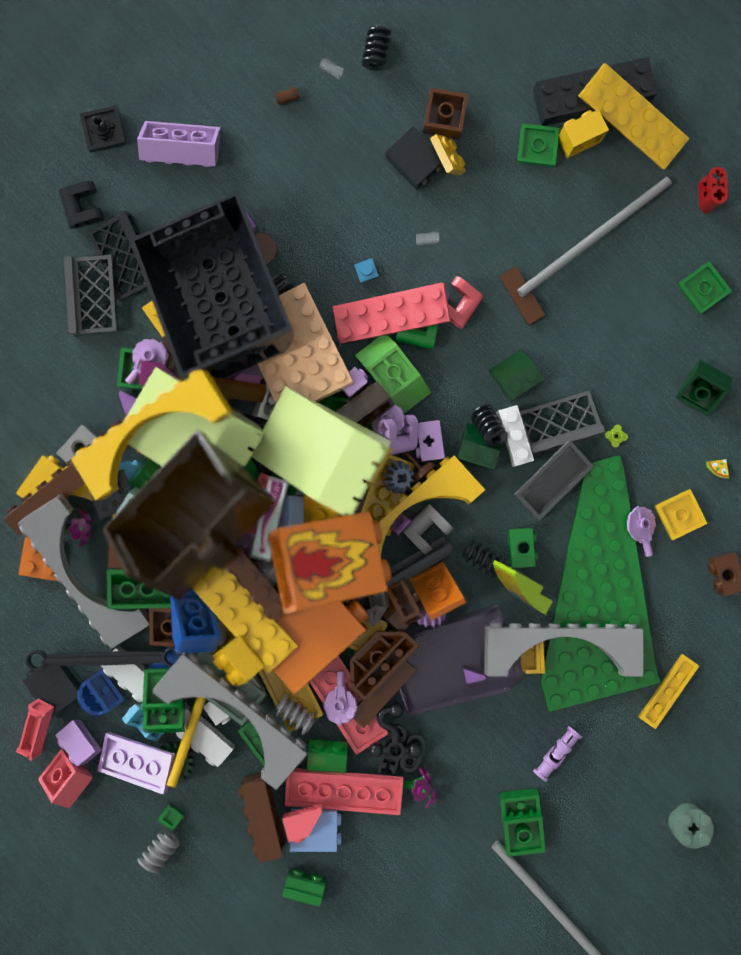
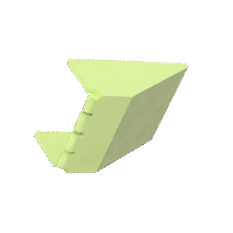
M155 367L127 417L141 411L140 408L144 405L154 403L160 394L173 390V386L180 382V380ZM232 410V414L217 424L210 423L208 418L198 414L175 412L159 416L146 423L134 434L128 444L163 466L198 429L207 435L211 443L228 454L237 463L246 466L253 454L248 447L256 449L264 432L257 423Z
M285 386L263 429L262 439L256 449L252 450L253 454L251 457L286 481H289V483L317 502L342 515H353L360 503L353 497L363 498L369 484L362 480L372 481L379 468L372 462L375 461L381 464L391 441Z

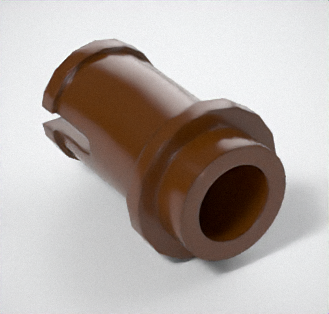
M291 86V89L275 93L278 105L293 100L296 102L300 98L297 87L293 88Z

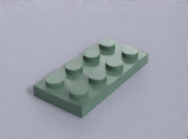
M213 652L197 654L200 659L199 662L204 666L207 664L215 671L214 674L219 678L224 677L226 679L227 675L222 669L219 670L213 663ZM250 680L238 687L230 684L234 690L238 689L246 696L245 698L250 703L253 701L259 704L266 695L265 691ZM204 697L240 725H243L248 719L234 706L224 701Z

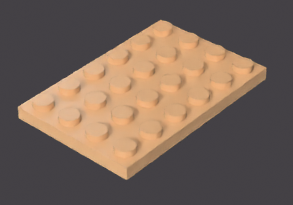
M303 283L279 295L294 332V338L284 353L258 363L275 403L280 398L285 386L318 402L354 384L306 284Z

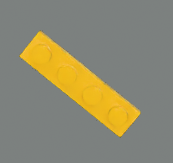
M681 654L638 717L656 729L699 665Z

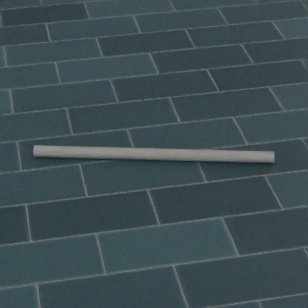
M668 177L662 179L517 289L518 294L523 298L672 184L671 180Z
M496 841L492 845V849L589 955H602L513 856L507 857L506 848L499 841Z

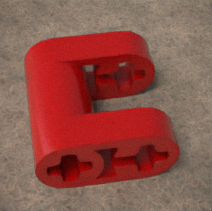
M721 167L713 168L698 183L699 207L704 213H712L728 198L727 174ZM715 173L721 177L718 181L713 177Z

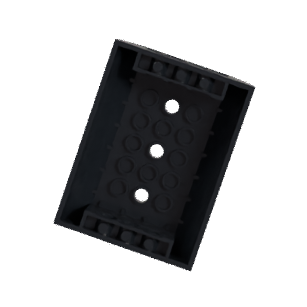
M237 191L130 239L181 379L186 381L190 378L189 375L196 370L208 371L211 377L226 378L284 353L289 348L294 338V332ZM212 261L213 267L205 269V264ZM225 294L226 300L222 303L217 302L218 297ZM239 328L237 335L230 336L232 329Z

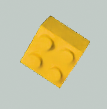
M599 109L594 112L589 110L582 114L581 118L577 120L573 118L564 123L558 142L568 159L601 143L609 129Z
M239 635L212 656L214 665L219 670L222 669L227 675V681L236 687L249 681L264 667Z

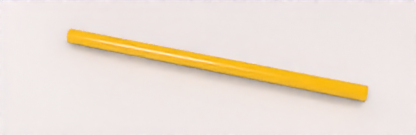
M218 645L217 648H216V650H215V652H213V653L215 654V653H216L217 651H219L224 645ZM196 697L166 784L175 788L177 786L206 701L204 697Z

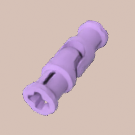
M570 726L567 727L568 730L563 737L556 741L557 747L553 746L543 757L544 760L540 766L533 770L545 782L548 781V776L552 771L558 769L562 764L566 754L572 751V747L577 740L582 739V736ZM550 753L553 755L555 759H558L559 762L553 761L549 756Z

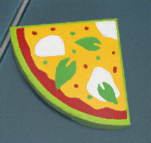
M727 459L706 462L707 468L719 478H729Z

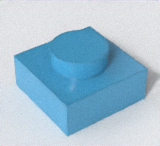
M372 258L354 265L361 284L379 278Z

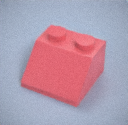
M61 749L38 780L51 803L70 808L93 777L85 765L76 766L72 764L68 758L69 754L67 751Z

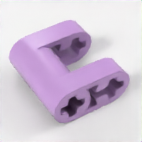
M414 415L405 416V425L400 430L401 434L397 436V427L394 420L385 419L379 421L377 434L391 441L389 448L392 451L390 455L416 449L418 444V421Z

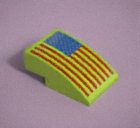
M494 560L495 571L506 589L523 603L546 615L553 601L540 594L543 586Z

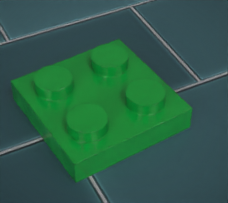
M522 123L517 163L555 167L560 128Z
M710 261L677 284L699 315L732 292Z

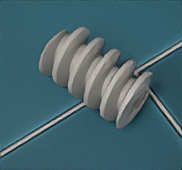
M285 694L275 708L277 710L276 717L283 714L282 721L290 719L288 726L295 723V730L297 731L302 728L301 735H304L309 731L317 717L313 719L314 712L306 714L307 707L300 710L301 703H297L294 706V698L287 701L288 694Z
M162 828L165 835L161 833L157 835L160 841L153 839L152 843L155 847L151 845L147 847L150 853L146 851L142 853L145 859L141 857L137 859L144 869L152 873H158L160 867L164 866L165 861L169 860L170 855L180 846L177 836L165 828Z

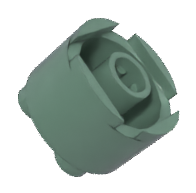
M691 803L680 804L671 812L668 819L670 831L685 847L697 849L710 844L714 831L711 818L698 806Z

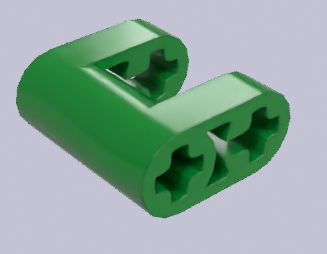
M438 325L428 326L427 331L414 329L397 333L396 342L433 349Z

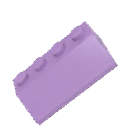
M145 121L137 138L139 160L165 162L166 164L182 163L188 166L193 164L204 167L216 166L219 154L220 127Z

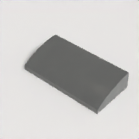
M568 440L514 495L530 514L540 521L594 466L573 442Z

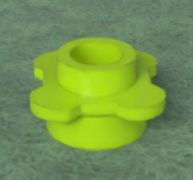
M614 425L612 430L605 433V438L609 440L612 447H618L622 441L628 439V435L621 430L620 425Z

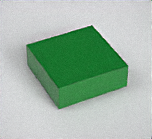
M169 803L158 818V821L173 831L185 816V813Z

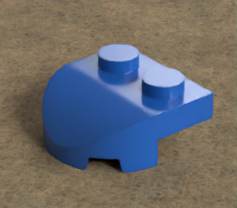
M103 669L84 681L77 693L81 707L93 716L104 715L124 701L112 681L103 672Z

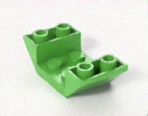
M388 335L378 337L355 355L364 369L388 393L393 403L399 408L401 407L403 414L431 394L421 375Z

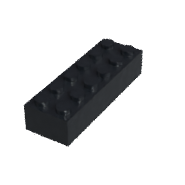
M649 57L609 65L648 102H652L657 95ZM599 68L536 82L533 93L541 126L565 122L573 118L578 119L589 110L594 112L595 110L578 95Z

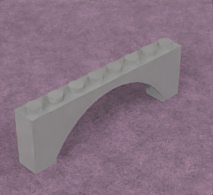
M60 494L24 517L18 523L20 525L19 528L32 541L31 545L34 550L40 552L43 556L45 565L52 568L57 581L63 583L66 587L68 596L71 599L74 598L77 602L79 611L88 617L91 627L99 632L102 642L105 645L108 644L110 649L149 626V613L145 608L107 609V600L90 592L75 577L69 567L64 551L66 520L73 511V508L64 495Z
M490 623V627H485L484 674L487 676H508V670L524 652L540 642L556 637L584 639L601 649L618 668L619 675L643 676V629L637 628V624H625V627H617V624H606V627H598V624H587L586 627H579V624H567V627H560V624L550 623L548 627H541V624L530 623L529 627H522L520 623H510V627H502L501 623Z
M183 653L156 684L153 693L167 704L172 700L180 698L207 697L224 701L240 710L254 725L262 742L265 767L261 771V778L277 790L307 755L305 742L300 738L295 739L290 735L291 732L285 726L280 727L275 723L276 720L270 714L265 715L260 711L261 708L253 701L250 703L245 698L246 696L238 689L234 690L230 686L227 679L224 677L219 678L214 674L215 671L207 664L204 666L199 662L200 659L194 653Z

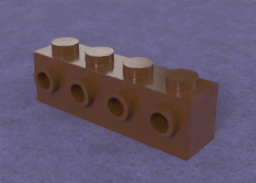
M241 545L236 548L238 556L226 569L229 573H234L238 577L237 582L243 589L247 588L249 590L251 599L257 605L260 603L264 608L263 613L269 620L273 619L276 622L284 615L279 589Z

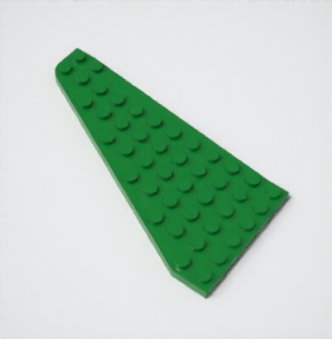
M620 455L592 462L591 464L594 467L582 478L552 623L560 624V627H567V624H579V627H586L587 624H598V627H606V624H617V627H625V624H637V628L643 629V676L619 675L618 668L601 649L584 639L576 637L549 639L544 659L545 673L541 674L540 678L548 712L660 683L655 665L636 541L627 530V520L631 509L625 472Z

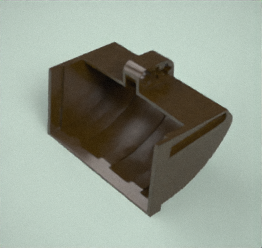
M197 429L102 530L126 577L181 600L213 566L224 570L238 556L234 545L276 501L246 469L211 443L207 435Z

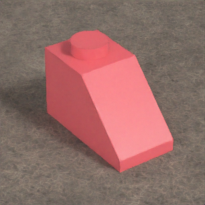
M322 804L288 812L283 815L288 842L294 841V843H299L309 836L322 813Z

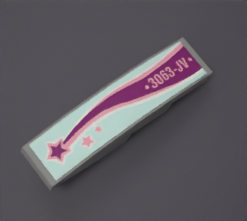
M272 477L268 479L266 490L272 495L276 503L258 520L251 558L267 562L271 561L272 554L267 534L280 527L289 481Z

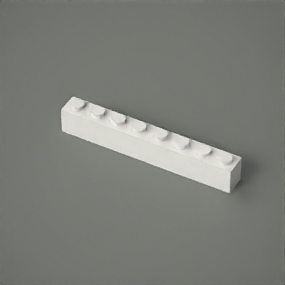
M118 646V647H116L113 651H126V650L123 649L121 646ZM142 664L101 666L104 668L103 672L107 676L114 677L122 689H128L136 701L142 702L144 669L147 668ZM186 702L185 729L193 709ZM200 715L190 746L195 752H201L210 765L219 767L236 745ZM176 732V735L182 739L184 732Z

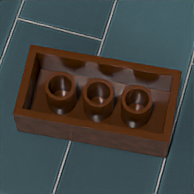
M261 772L247 775L241 783L239 794L241 800L244 799L246 805L243 807L245 818H249L250 826H248L249 836L254 839L255 843L253 845L254 857H258L259 863L282 858L285 842L272 787L261 778Z

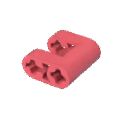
M456 276L451 286L463 298L456 309L449 304L448 306L451 323L463 329L484 296L464 279Z

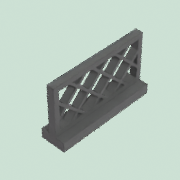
M113 256L64 257L69 334L82 336V334L118 332ZM108 260V268L102 273L96 266L100 261ZM79 262H88L91 265L85 274L79 270ZM94 268L101 274L95 283L87 277ZM104 277L109 281V287L105 292L97 286ZM85 279L92 284L86 293L81 290L80 286ZM95 288L103 293L96 302L89 297ZM105 296L111 301V305L106 311L98 305ZM86 298L94 303L87 312L82 309V303ZM96 307L104 312L97 321L90 316ZM106 316L112 319V327L104 328L100 324ZM87 317L95 322L90 329H83V322Z
M590 391L519 411L533 457L560 449L568 440H571L573 444L603 436L605 433ZM587 397L588 407L584 409L576 405L578 399ZM566 403L572 406L568 415L558 410L560 404ZM573 408L584 412L580 421L570 416ZM543 409H549L554 412L550 420L540 416ZM556 413L566 418L562 427L551 422ZM530 414L536 417L531 426L524 423L523 415ZM588 414L594 418L596 424L589 426L582 421L585 415ZM537 419L548 423L544 432L533 427ZM568 419L578 424L576 430L569 431L564 428ZM549 425L560 429L557 436L552 437L546 434ZM531 430L542 435L539 441L530 442L529 434Z

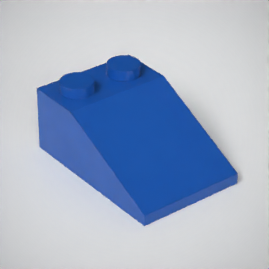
M190 590L181 600L170 596L172 635L176 654L215 652L221 640L215 613L194 590Z

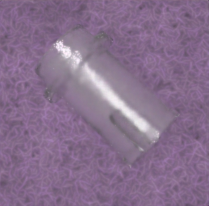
M323 58L319 69L322 70L321 72H327L337 79L341 78L345 69L331 62L330 58Z
M434 230L431 233L415 234L417 246L434 244L435 246L436 243H439V233L434 232Z

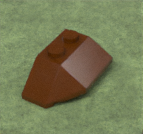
M377 630L350 658L351 689L366 701L420 645L405 631Z

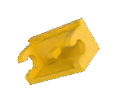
M544 642L534 645L520 656L521 672H525V674L545 673Z

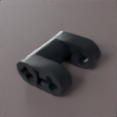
M83 181L59 190L69 228H81L104 220L101 208L82 211L79 201L80 198L96 193L94 181Z

